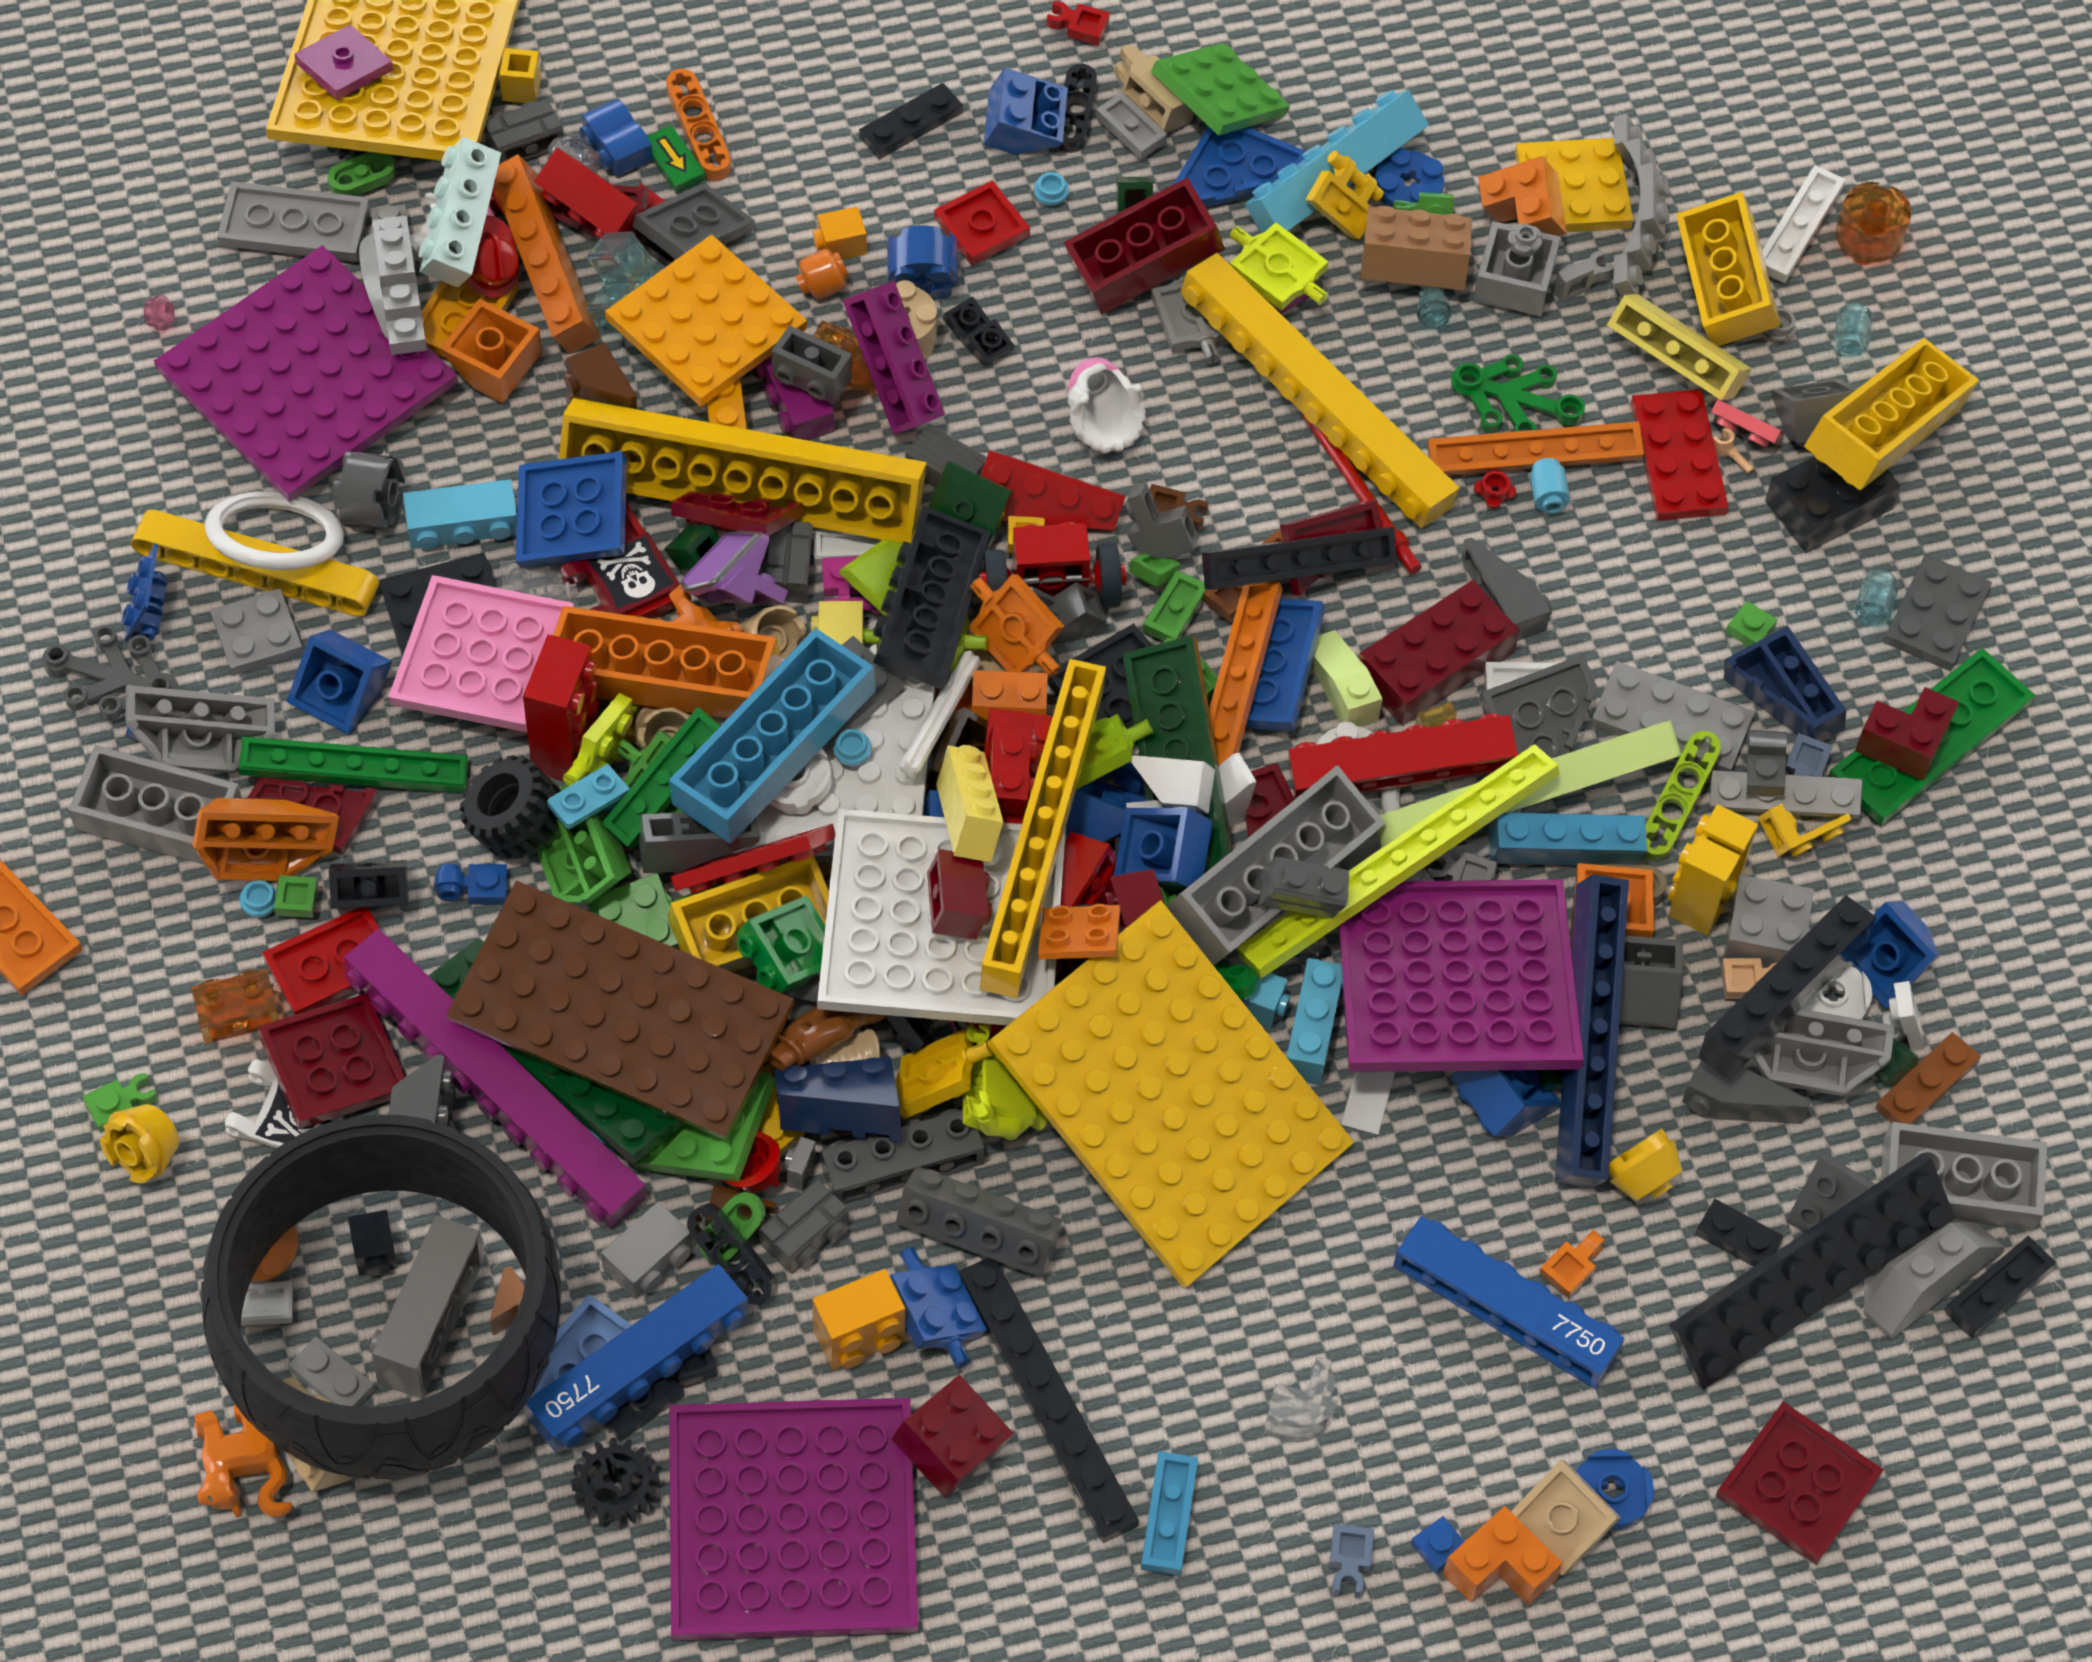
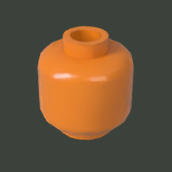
M826 248L802 259L799 262L801 273L795 276L803 294L811 292L816 300L825 299L843 290L846 286L845 279L850 277L839 253L833 254L831 250Z

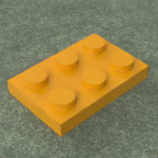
M467 280L459 287L440 281L421 312L426 345L436 355L444 357L440 352L441 346L480 298L506 311L519 290L518 280L510 292L497 298L483 297L476 293L467 283Z

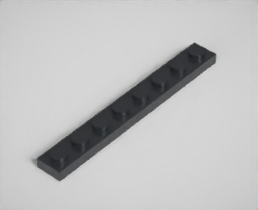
M986 1258L959 1270L962 1281L987 1332L1102 1543L1139 1527L1137 1515L998 1262Z

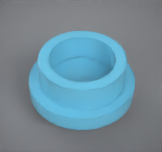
M1055 172L1041 175L1034 185L1036 199L1045 205L1054 206L1061 204L1068 196L1069 188L1067 182L1060 174Z
M847 729L841 732L833 746L835 757L839 762L848 766H855L865 762L871 754L869 738L857 729Z
M262 880L248 883L240 894L241 908L247 915L259 918L271 914L274 911L276 889L271 884Z

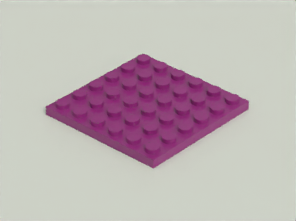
M323 245L154 360L155 369L289 502L342 466L345 452L363 451L458 384L457 374L427 345V350L391 355L389 340L385 337L379 325L365 285Z
M1563 879L1403 881L1338 926L1349 1072L1558 1070L1583 1067V1051Z
M910 1398L669 1405L671 1640L918 1632L913 1464L891 1440L903 1421L911 1415Z

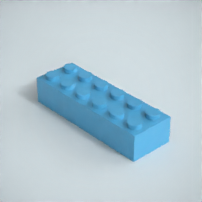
M815 628L669 779L672 804L731 844L876 691L874 666Z

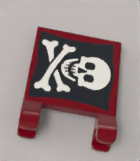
M648 532L626 541L624 555L572 561L561 567L562 581L567 588L579 585L588 576L592 578L607 605L595 606L589 610L627 615L668 597L680 585Z

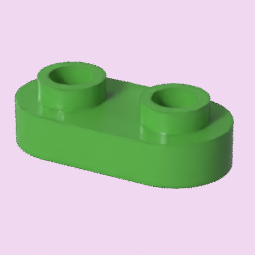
M367 152L334 165L328 172V184L331 193L358 196L388 184L396 174L394 158L391 154Z
M741 1192L734 1195L722 1208L746 1240L761 1225L765 1217L763 1202L759 1197L749 1192ZM740 1206H748L752 1211V1216L744 1217L740 1212ZM714 1218L704 1228V1230L706 1228H710L714 1232V1230L711 1227L712 1223L715 1222ZM725 1231L721 1233L722 1235L727 1236V1233ZM715 1238L710 1241L713 1245L717 1243ZM731 1243L724 1245L721 1250L723 1259L725 1261L729 1260L739 1248ZM699 1246V1249H700L701 1253L703 1254V1256H704L705 1258H707L708 1260H710L709 1257L705 1254V1252H704V1251L701 1249V1247Z

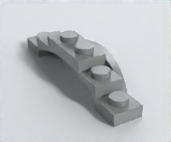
M1628 114L1614 117V145L1626 165L1639 177L1640 202L1631 237L1623 253L1614 255V285L1622 298L1624 295L1639 294V286L1643 284L1642 271L1652 269V256L1656 253L1660 239L1665 238V223L1669 222V211L1665 203V195L1669 194L1667 177L1659 173L1656 168L1653 151L1647 150L1643 143L1640 127L1638 125L1634 126Z
M405 204L370 209L373 231L362 239L359 248V258L364 285L372 308L385 337L389 340L391 355L425 351L427 347Z

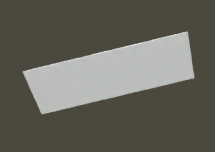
M1355 1072L1341 1125L1379 1134L1395 1072Z

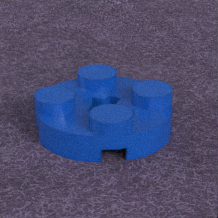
M1398 148L1381 161L1375 176L1377 186L1384 191L1381 201L1385 206L1392 208L1393 201L1395 200L1418 202L1419 192L1443 193L1444 176L1442 163L1421 152ZM1411 178L1417 183L1406 186L1404 185V179Z
M1604 1449L1594 1452L1588 1456V1459L1576 1471L1621 1517L1610 1530H1623L1639 1524L1649 1509L1654 1494L1653 1480L1648 1469L1644 1465L1642 1468L1637 1461L1633 1460V1455L1617 1449ZM1609 1481L1615 1482L1616 1488L1623 1489V1493L1618 1494L1617 1498L1609 1497L1602 1490L1607 1487Z

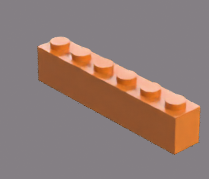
M517 154L498 165L494 187L552 338L567 352L572 354L601 337L548 201L541 196L543 189L534 183L537 173Z

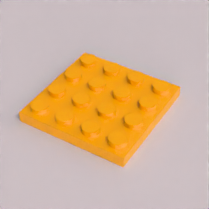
M712 234L605 311V320L700 407L771 356L772 349L789 325L801 331L807 329V320Z

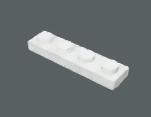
M1814 165L1762 250L1768 276L1783 283L1787 281L1842 191L1846 179Z

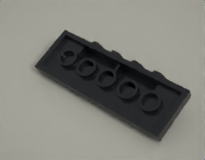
M923 505L910 543L902 542L896 561L902 563V566L896 565L888 583V586L894 588V592L891 590L887 591L880 609L887 614L886 616H879L872 634L879 638L873 660L874 664L943 690L973 594L970 585L978 577L984 551L990 537V531Z

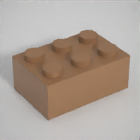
M1368 206L1360 279L1465 291L1470 258L1472 218L1463 217L1459 214H1434L1424 210H1399L1390 206Z

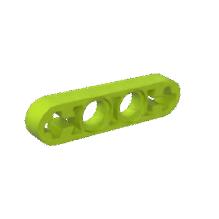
M1706 730L1698 731L1688 740L1645 824L1647 852L1644 857L1648 860L1660 861L1666 858L1678 839L1718 760L1721 742L1714 733ZM1704 742L1710 745V752L1704 754L1700 765L1694 763L1698 752L1697 746H1702ZM1683 772H1691L1696 775L1698 784L1693 788H1684L1679 784L1677 777ZM1667 803H1675L1682 809V815L1678 819H1668L1663 815L1661 808ZM1661 826L1666 829L1662 838V845L1653 849L1650 847L1651 841L1649 839L1655 838Z

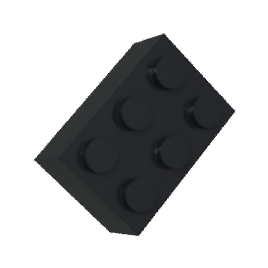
M1814 456L1772 477L1765 502L1806 554L1893 510L1901 485L1887 469L1860 491L1855 486L1847 483L1841 475L1827 464L1817 460Z

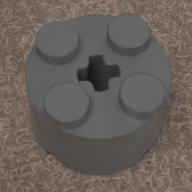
M345 452L341 478L336 479L332 486V499L339 501L340 522L375 528H388L396 525L404 503L403 495L398 494L399 482L405 483V469L401 459L378 454Z

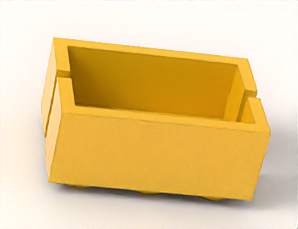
M1719 804L1716 805L1711 816L1706 814L1702 816L1694 832L1696 837L1693 843L1686 844L1678 860L1680 865L1675 872L1672 880L1674 884L1667 897V900L1672 902L1668 914L1669 917L1709 936L1724 907L1720 903L1727 904L1735 890L1739 874L1742 875L1758 823Z

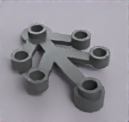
M110 625L99 626L94 632V639L97 647L104 651L111 667L73 656L67 647L59 644L49 646L42 655L44 669L51 677L62 678L71 672L102 680L85 688L81 685H71L65 690L64 698L66 705L72 710H81L88 703L101 698L98 706L100 714L105 720H116L122 713L126 712V696L119 699L117 696L109 694L122 690L127 685L155 688L165 687L166 689L179 690L178 682L172 675L160 673L151 655L152 647L150 640L144 635L132 637L128 642V648L131 657L139 660L145 677L131 673L117 645L116 630ZM104 635H111V636H112V637H111L110 639H108V640H101V639H100V638H101L102 636H104ZM138 645L146 646L143 650H134ZM56 656H62L58 660H52ZM74 695H82L79 700L70 699ZM109 705L117 706L114 710H105Z

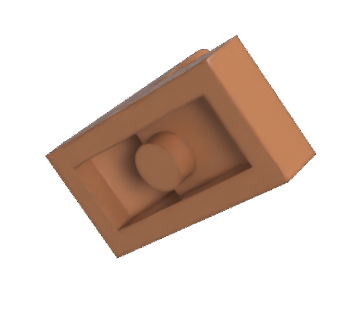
M511 1266L503 1270L491 1313L490 1324L493 1335L511 1326L523 1296L524 1285Z

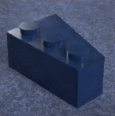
M1788 626L1724 659V680L1797 735L1800 733L1823 742L1845 730L1847 710Z
M891 1056L791 1066L784 1071L774 1069L777 1109L781 1130L829 1135L830 1129L853 1131V1137L865 1139L866 1133L889 1135V1141L902 1142L900 1106Z

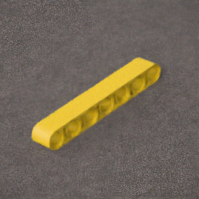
M147 510L144 513L131 540L132 548L141 555L148 556L154 544H158L156 560L268 592L281 588L282 594L285 597L357 617L366 615L380 583L379 579L368 570L331 559L309 568L296 570H271L242 564L226 557L214 548L208 540L204 523L158 510ZM223 529L234 541L253 549L274 553L299 551Z

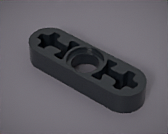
M1086 64L1073 65L1068 69L1064 87H1067L1068 91L1063 143L1058 147L1069 153L1078 152L1084 148L1089 130L1096 92L1097 74L1091 66ZM1079 79H1085L1083 92L1077 91ZM1079 103L1086 109L1080 113H1073L1067 107L1070 104ZM1070 125L1076 126L1074 138L1067 137Z
M711 1203L702 1204L693 1210L687 1220L688 1231L715 1266L719 1264L748 1298L749 1304H760L769 1298L776 1286L773 1273L719 1206ZM700 1214L704 1218L709 1215L714 1218L715 1222L711 1225L714 1232L710 1228L705 1230L700 1228L699 1224L702 1222ZM725 1231L727 1236L723 1237L715 1245L710 1242L717 1237L715 1233L719 1235ZM731 1243L740 1249L741 1260L739 1263L729 1264L723 1259L721 1250L724 1244ZM750 1262L752 1267L746 1272L753 1280L759 1277L763 1280L764 1284L761 1286L763 1294L759 1290L754 1292L749 1290L748 1286L751 1284V1279L745 1272L739 1277L735 1272Z

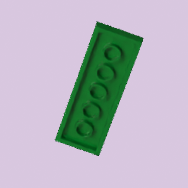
M1984 648L1978 650L1931 688V690L1957 700L1959 703L1949 729L1924 781L1858 753L1855 750L1830 770L1828 777L1862 779L1861 808L1880 826L2033 703L2035 694ZM1919 699L1903 712L1911 715Z

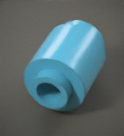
M1544 458L1535 462L1530 473L1535 507L1549 514L1558 513L1570 502L1565 469L1554 458Z

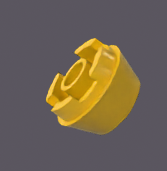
M143 1104L111 1114L108 1122L103 1125L105 1135L100 1138L102 1151L113 1167L119 1163L126 1171L131 1173L128 1180L135 1183H145L151 1178L160 1177L179 1146L178 1132L170 1118L159 1108L150 1104Z
M1662 1128L1609 1162V1174L1613 1178L1609 1182L1635 1202L1649 1193L1653 1199L1673 1187L1669 1180L1683 1171L1675 1139L1670 1141Z

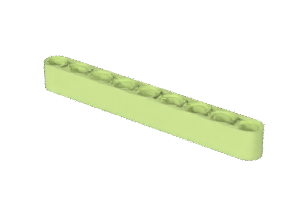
M1664 721L1551 758L1558 764L1560 775L1504 813H1509L1681 756L1682 752L1672 721ZM1475 784L1380 814L1379 816L1385 822L1376 831L1381 848Z

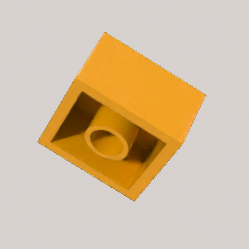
M886 1268L812 1298L813 1331L832 1371L840 1367L844 1369L855 1367L865 1357L876 1352L882 1354L891 1352L899 1347L901 1342L905 1341V1307Z

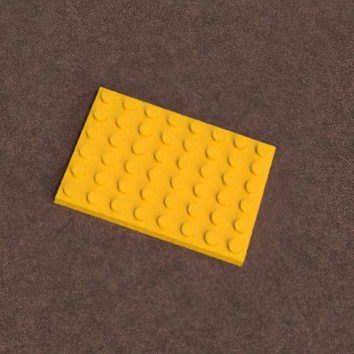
M308 0L266 126L267 139L442 161L446 149L449 146L453 147L462 137L480 143L499 78L504 48L508 46L521 0ZM351 24L392 61L393 70L336 100L295 63L294 54Z
M1161 900L1118 934L1116 957L1089 958L987 1042L989 1047L1182 1288L1189 1286L1354 1143L1352 1138Z

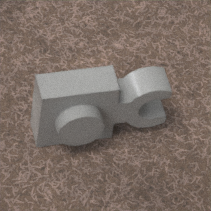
M1447 851L1441 855L1445 860L1444 868L1437 870L1430 867L1427 872L1434 877L1451 875L1453 876L1452 881L1493 880L1499 862L1466 851H1461L1459 859L1456 860Z

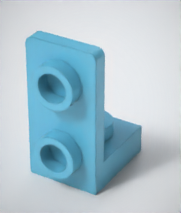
M606 764L548 799V807L565 827L570 829L601 810L610 813L630 788L609 764Z

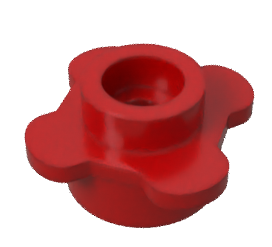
M1501 471L1486 473L1482 481H1476L1473 487L1474 492L1481 494L1486 500V505L1490 508H1498L1502 501L1507 498L1512 499L1516 495V487L1511 485L1509 477Z

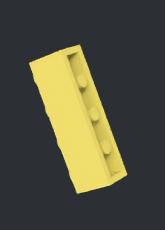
M1639 294L1624 295L1607 323V326L1721 401L1734 399L1752 368Z
M948 745L936 786L954 856L992 862L1003 819L985 753L969 745H962L960 747Z

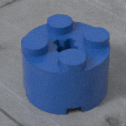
M928 225L901 229V235L896 238L892 234L887 240L888 282L895 280L897 284L900 281L907 280L914 283L915 287L922 289L927 294H931L934 298L944 299L951 296L952 288L958 282L956 237L949 232V238L941 234V228Z

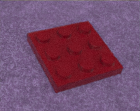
M367 993L258 1026L259 1039L298 1129L389 1101L391 1099L392 1087L405 1078Z
M1782 1401L1719 1487L1715 1496L1817 1565L1878 1481L1884 1469Z

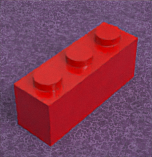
M558 147L534 180L535 184L544 189L541 193L542 197L557 207L561 202L568 206L570 209L567 215L582 225L589 221L596 227L593 233L610 245L613 240L626 245L636 230L632 226L635 215L647 210Z

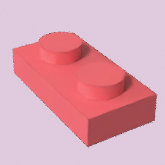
M1717 399L1711 410L1714 415L1719 417L1716 422L1717 424L1733 432L1740 427L1750 432L1749 440L1767 448L1769 443L1779 446L1785 434L1781 430Z

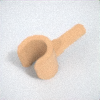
M1728 428L1722 429L1723 441L1713 436L1718 456H1729L1747 474H1750L1755 469L1734 447L1735 435L1732 430Z

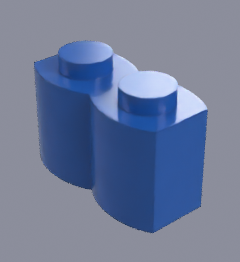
M617 98L582 114L583 126L580 127L581 137L588 146L592 145L595 148L597 158L603 169H610L617 177L653 160L652 144L639 124L634 121L629 110L620 99Z

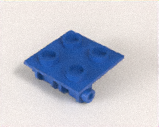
M154 544L148 556L142 555L138 564L137 574L132 573L129 578L126 593L132 595L131 603L126 605L121 625L127 626L124 641H128L133 633L144 635L150 641L154 640L155 636L159 634L167 580L164 578V573L154 571L158 544Z

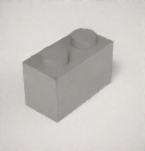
M657 1202L601 1252L602 1268L636 1299L644 1291L649 1293L654 1290L661 1282L663 1274L673 1265L678 1267L687 1260L692 1249L691 1235L688 1228L662 1204Z

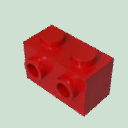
M993 725L989 735L987 764L1001 813L1023 814L1030 798L1035 777H1029L1030 764H1035L1037 755V742L1031 741V728Z

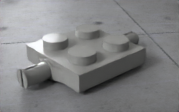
M1187 270L1174 276L1175 281L1171 284L1151 289V299L1171 352L1201 347L1206 363L1212 364V359L1214 363L1218 362L1221 357L1215 343L1227 339L1218 330L1214 329L1208 320L1195 307L1189 305L1180 294Z

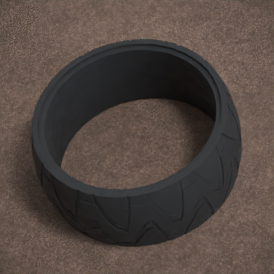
M378 1114V1116L351 1117L350 1120L341 1119L315 1127L294 1137V1140L290 1139L273 1150L269 1157L266 1156L256 1164L241 1180L231 1194L232 1198L228 1199L218 1218L205 1256L202 1270L204 1281L201 1282L203 1329L214 1367L230 1398L243 1416L261 1434L282 1450L304 1463L339 1475L370 1479V1477H375V1479L412 1477L428 1473L429 1470L435 1471L456 1463L459 1458L462 1460L475 1453L504 1430V1427L508 1426L521 1412L537 1388L549 1364V1355L553 1352L556 1343L561 1310L560 1267L550 1230L534 1197L512 1169L478 1140L439 1122L435 1124L431 1120L419 1117ZM408 1191L445 1199L469 1210L488 1223L511 1248L526 1277L523 1296L508 1332L490 1356L469 1375L434 1395L405 1404L385 1407H354L323 1401L302 1393L270 1372L257 1359L241 1335V1318L246 1293L259 1264L284 1233L297 1222L326 1205L364 1193Z

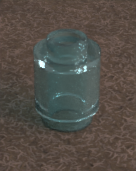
M1858 302L1849 303L1842 306L1838 311L1834 343L1836 344L1837 351L1842 355L1850 357L1859 356L1869 345L1873 313L1864 304Z
M1873 570L1863 579L1855 606V614L1865 624L1877 626L1890 620L1898 592L1897 580L1893 574L1884 570Z

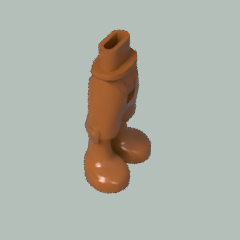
M815 1006L796 1018L780 1033L767 1062L781 1071L786 1070L791 1065H803L804 1061H811L840 1043L847 1041L853 1036L856 1029L867 1024L877 1023L888 1015L821 1010Z

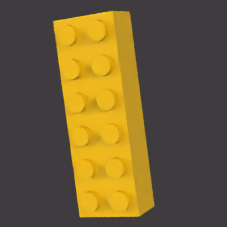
M1923 338L1824 414L1804 447L1814 454L1817 460L1827 464L1841 475L1847 483L1861 491L1958 413L1976 387L1979 379L1927 339Z

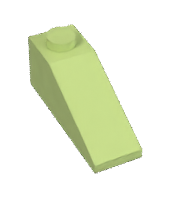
M1335 630L1319 635L1311 666L1339 722H1351L1360 727L1378 722L1382 697L1368 669Z

